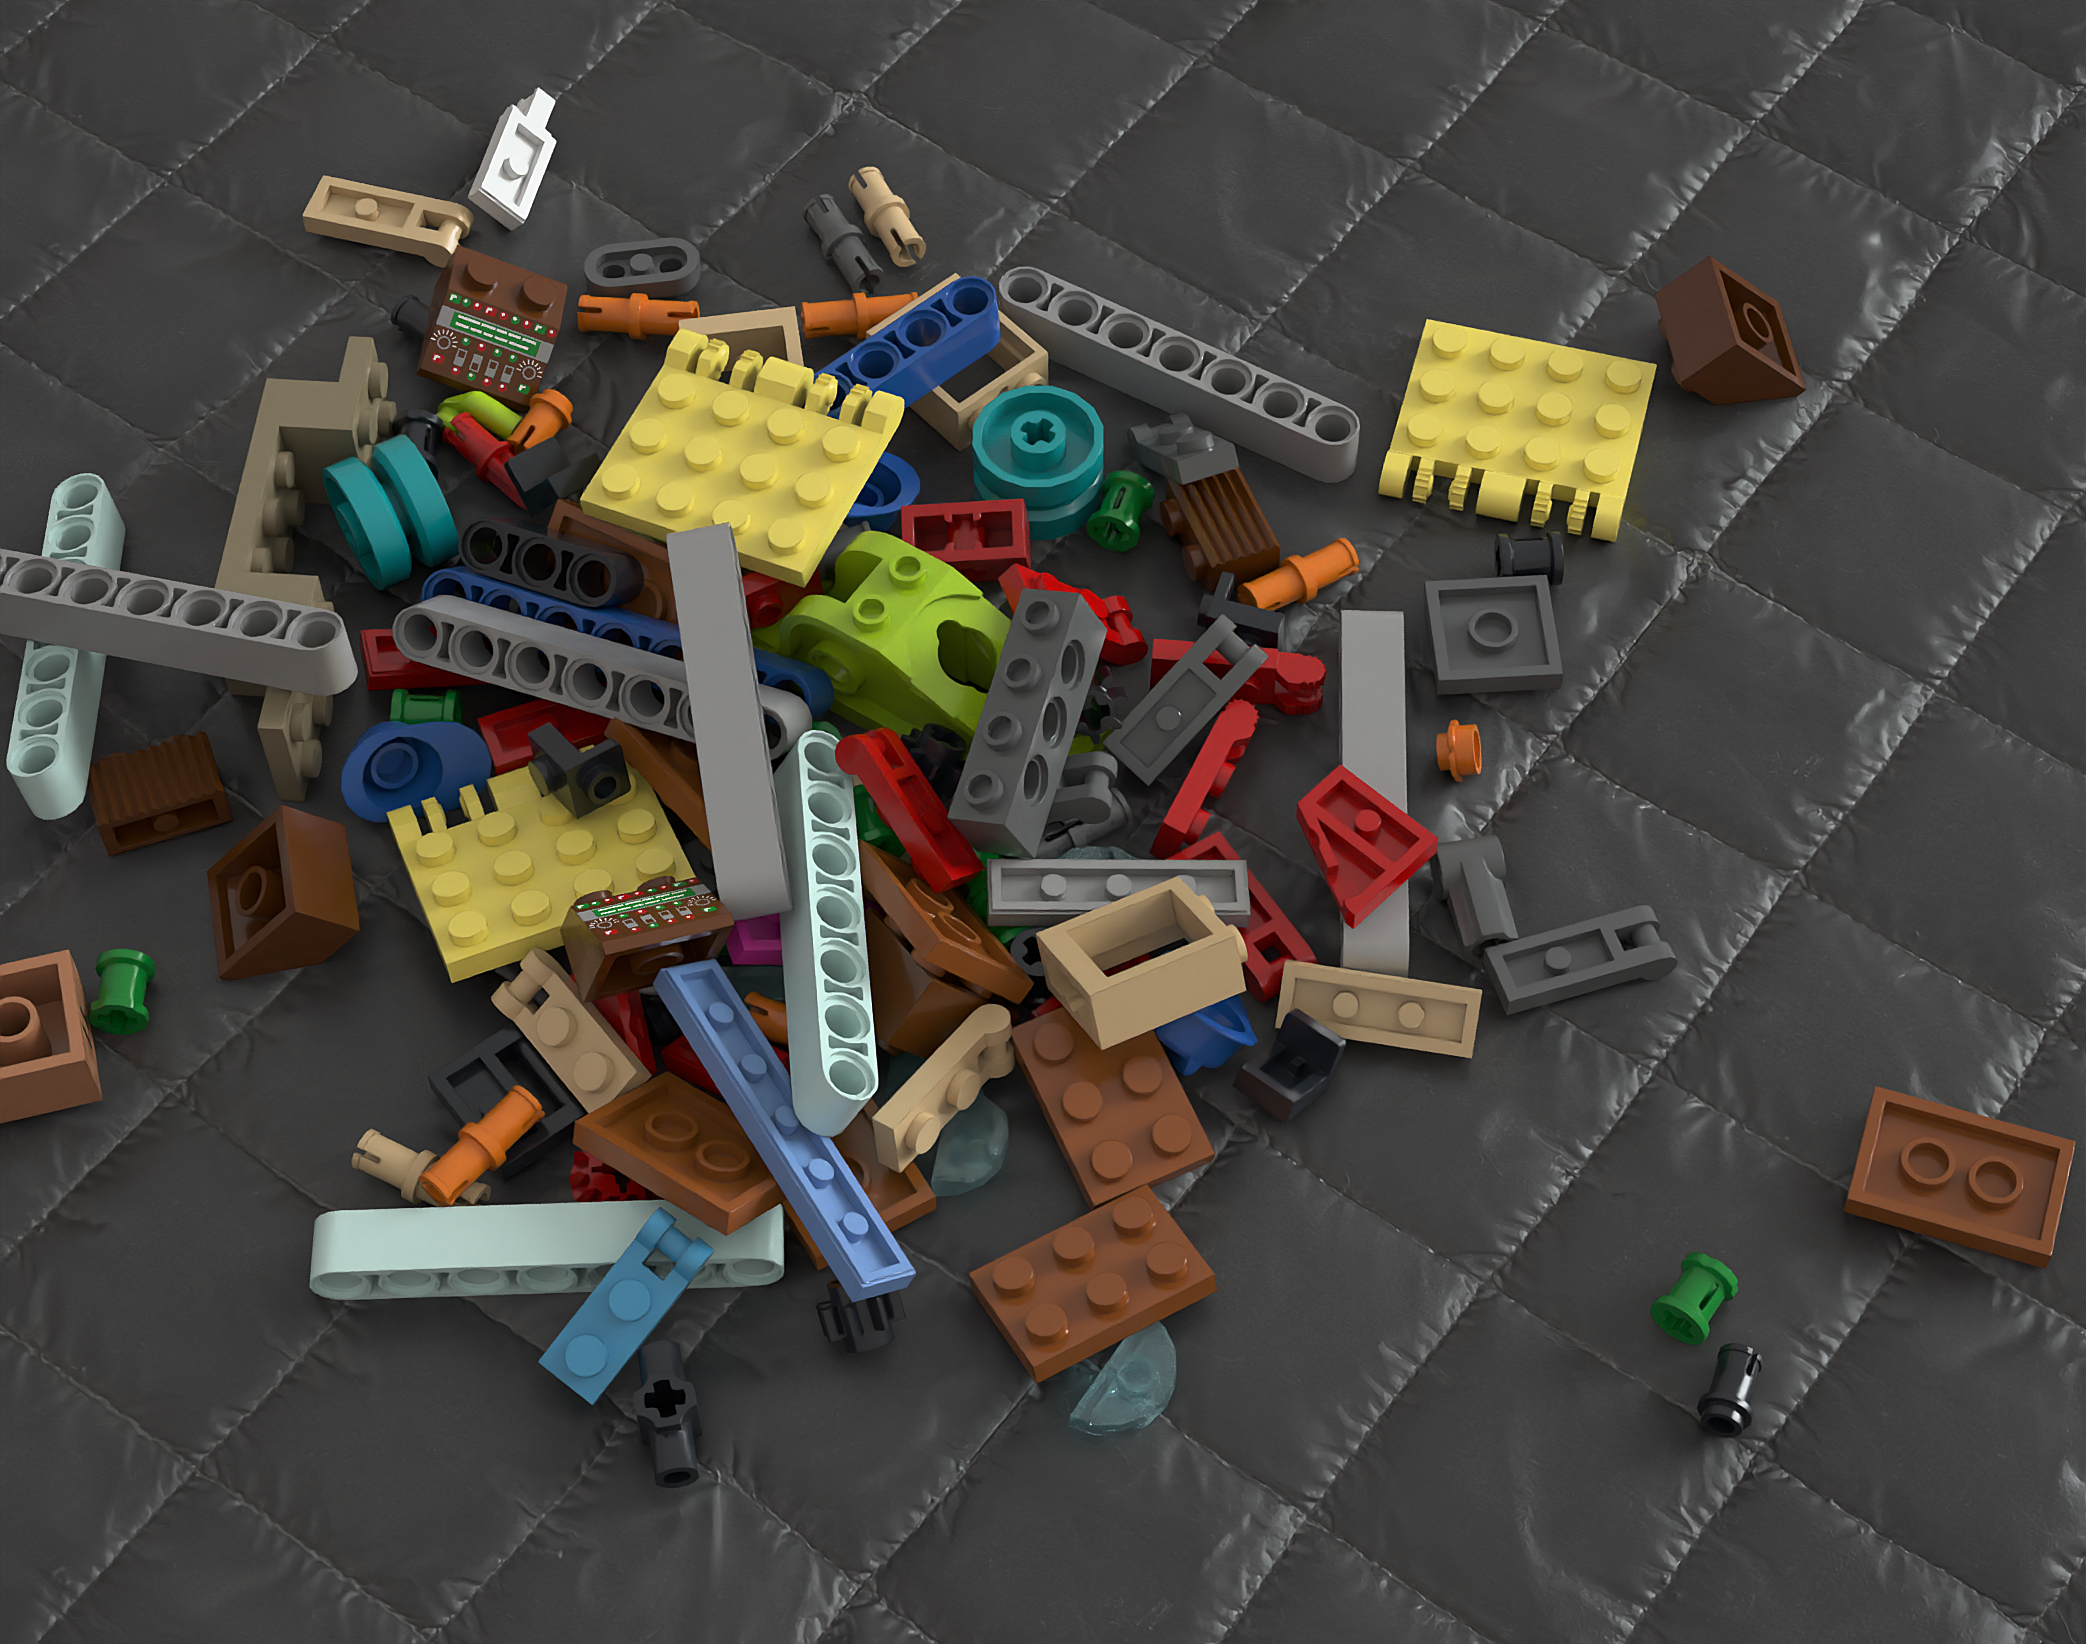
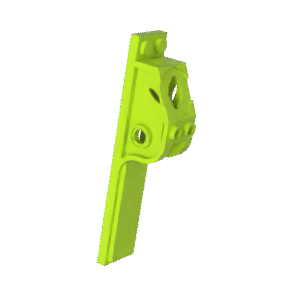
M864 531L859 533L838 556L835 562V574L826 572V579L821 580L825 596H805L790 613L784 615L777 623L768 627H757L750 630L752 646L754 648L808 663L822 669L831 679L834 688V700L829 709L832 712L867 731L887 727L901 736L902 734L909 736L913 728L922 731L924 725L928 723L945 726L955 731L966 741L967 749L963 758L966 761L988 693H981L973 686L956 683L945 672L964 683H967L969 680L989 691L1012 621L982 596L983 592L952 566L887 533ZM654 538V539H656V540H658V541H660V542H663V543L667 544L666 541H663V540ZM740 566L741 576L752 572V570ZM791 681L789 688L805 696L803 689L798 683ZM1111 727L1100 734L1099 744L1095 745L1090 736L1077 733L1072 740L1068 756L1094 751L1101 752L1105 747L1102 742L1111 734Z

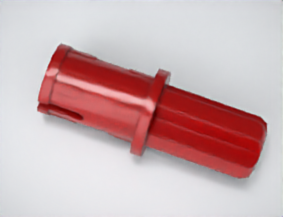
M462 412L455 416L450 423L460 432L456 434L446 427L442 435L443 441L452 446L476 468V476L481 481H491L521 509L528 510L504 468V463L515 456L514 446L508 441L499 442L475 421V418L469 412Z

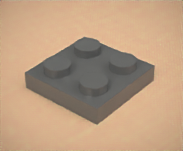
M1547 575L1424 582L1423 601L1437 695L1561 688L1563 670Z

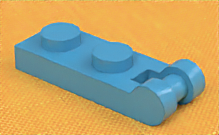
M659 1207L647 1220L629 1247L538 1361L591 1405H595L715 1251L714 1248L700 1237L696 1238L693 1242L674 1227L677 1219L662 1207ZM656 1248L676 1263L665 1279L645 1265V1262Z

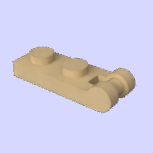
M325 175L320 180L302 215L307 232L424 256L428 262L443 268L447 265L456 246L459 245V239L465 238L469 234L474 223L472 212L458 203ZM426 225L432 227H437L439 229L438 231L432 229H427L425 227Z
M533 947L520 962L523 970L512 983L504 981L491 996L494 1005L505 1016L515 1022L588 1113L646 1083L652 1076L591 1001L582 1002L578 986L562 966L551 955L538 947ZM543 987L550 997L538 1008L532 999Z
M986 1004L977 1008L872 1117L879 1163L901 1173L918 1154L927 1152L933 1146L940 1130L959 1110L967 1109L974 1102L980 1088L989 1078H1000L1013 1070L1015 1067L1014 1048L1009 1042V1038L1012 1035L1011 1015L1006 1008L997 1004Z

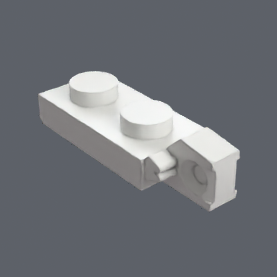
M540 88L535 89L534 93L525 100L521 99L517 106L512 104L510 107H507L504 114L500 116L468 195V199L511 231L522 225L526 220L556 144V140L551 137L552 134L545 130L555 100Z

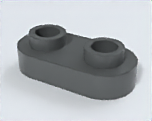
M672 237L603 245L590 252L584 261L586 286L593 297L630 299L633 293L647 294L649 299L677 296L693 289L699 282L701 275L699 255L696 248L684 239Z

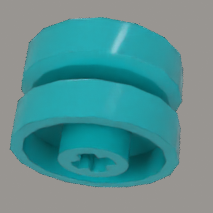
M1023 386L1001 393L982 408L973 424L972 450L975 501L1023 498L1030 521V540L1056 539L1074 533L1088 522L1090 515L1097 512L1103 500V424L1094 407L1076 393L1054 386Z
M399 434L372 446L371 470L364 462L351 456L322 469L325 491L343 536L365 575L377 589L384 590L410 578L411 554L417 561L431 568L459 555L458 533L441 489L425 459L415 444L405 434Z

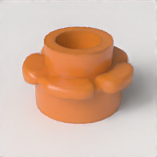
M1451 720L1447 733L1437 734V760L1440 771L1450 770L1454 780L1461 782L1463 775H1476L1481 772L1480 736L1476 724L1459 725L1457 720Z

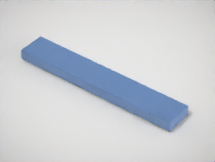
M716 959L661 969L653 982L654 988L852 1303L907 1288L916 1275L914 1268L830 1137L820 1136L811 1132L801 1124L795 1115L792 1102L791 1076Z

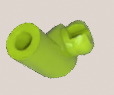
M471 391L446 398L438 406V413L436 414L443 421L444 429L448 427L458 434L460 431L450 421L462 412H469L481 426L505 441L524 419L481 391Z

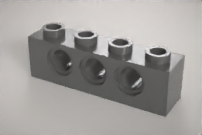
M1022 589L947 819L977 852L1035 859L1108 631L1080 593Z

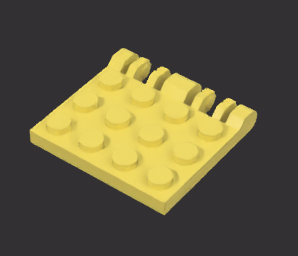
M1427 319L1389 451H1387L1378 494L1403 499L1411 470L1418 471L1412 497L1413 501L1426 504L1427 498L1432 493L1434 475L1453 478L1454 480L1451 482L1448 494L1450 509L1463 511L1470 483L1472 482L1481 484L1475 514L1517 522L1526 493L1536 495L1530 525L1544 528L1551 512V499L1573 503L1568 511L1566 521L1568 525L1567 533L1581 535L1587 509L1590 506L1597 508L1591 538L1615 542L1657 364Z
M682 328L668 346L665 362L582 494L580 502L583 514L666 541V534L730 522L741 567L805 588L897 430L904 412V399L880 390L872 397V391L869 390V387L856 384L842 403L839 420L826 415L837 395L838 380L835 379V376L825 373L819 374L815 384H813L814 372L812 369L775 357H770L762 367L763 357L760 353L747 349L741 355L740 360H737L734 365L728 385L718 380L725 366H727L730 346L726 342L715 338L708 343L706 335Z
M594 745L580 748V753L593 748ZM625 761L631 784L630 791L579 819H576L553 794L541 797L539 789L532 780L528 766L486 779L488 791L496 812L487 815L484 814L473 784L459 788V802L463 814L468 818L469 822L448 829L442 806L437 803L435 797L421 801L431 832L422 836L411 805L386 812L394 841L451 983L522 960L533 947L548 951L563 946L560 928L567 912L577 899L586 894L608 890L612 892L613 896L637 891L641 884L657 877L672 876L676 882L696 877L653 788L636 769Z

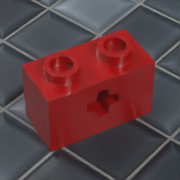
M1023 498L901 506L902 540L952 566L971 583L999 581L998 578L1014 563L1031 569L1030 521Z

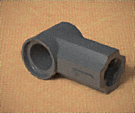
M1488 835L1438 843L1437 853L1429 859L1436 895L1439 901L1447 900L1463 959H1471L1477 965L1483 964L1485 948L1519 939L1505 892L1506 866L1500 841L1496 835Z

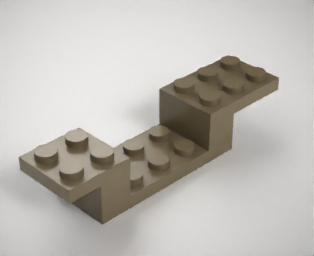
M349 336L339 382L266 378L214 589L316 607L334 612L333 603L324 600L318 576L290 574L294 563V543L291 537L294 526H301L303 524L305 503L330 504L322 479L323 468L351 456L364 462L371 470L372 446L385 441L386 437H393L394 435L392 421L397 415V408L394 401H387L388 368L386 363L378 362L373 337ZM225 678L229 694L265 696L257 729L279 800L305 802L309 779L317 778L321 770L322 747L318 739L321 726L328 727L331 723L333 695L317 696Z

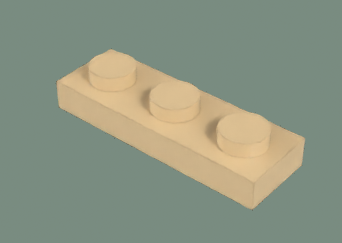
M1286 959L1275 1028L1281 1027L1287 1013L1294 1008H1298L1345 1039L1472 1058L1482 990Z

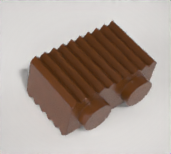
M1239 468L1184 485L1170 478L1166 479V500L1159 504L1162 523L1170 537L1179 535L1181 543L1184 544L1182 548L1183 561L1192 581L1202 580L1205 589L1215 592L1221 574L1225 571L1235 574V591L1241 584L1249 583L1279 568L1281 547Z
M199 731L195 736L186 734L174 735L165 739L157 747L149 745L145 751L136 749L133 754L125 752L112 753L98 760L95 765L90 764L87 789L98 830L108 856L233 820L206 732Z

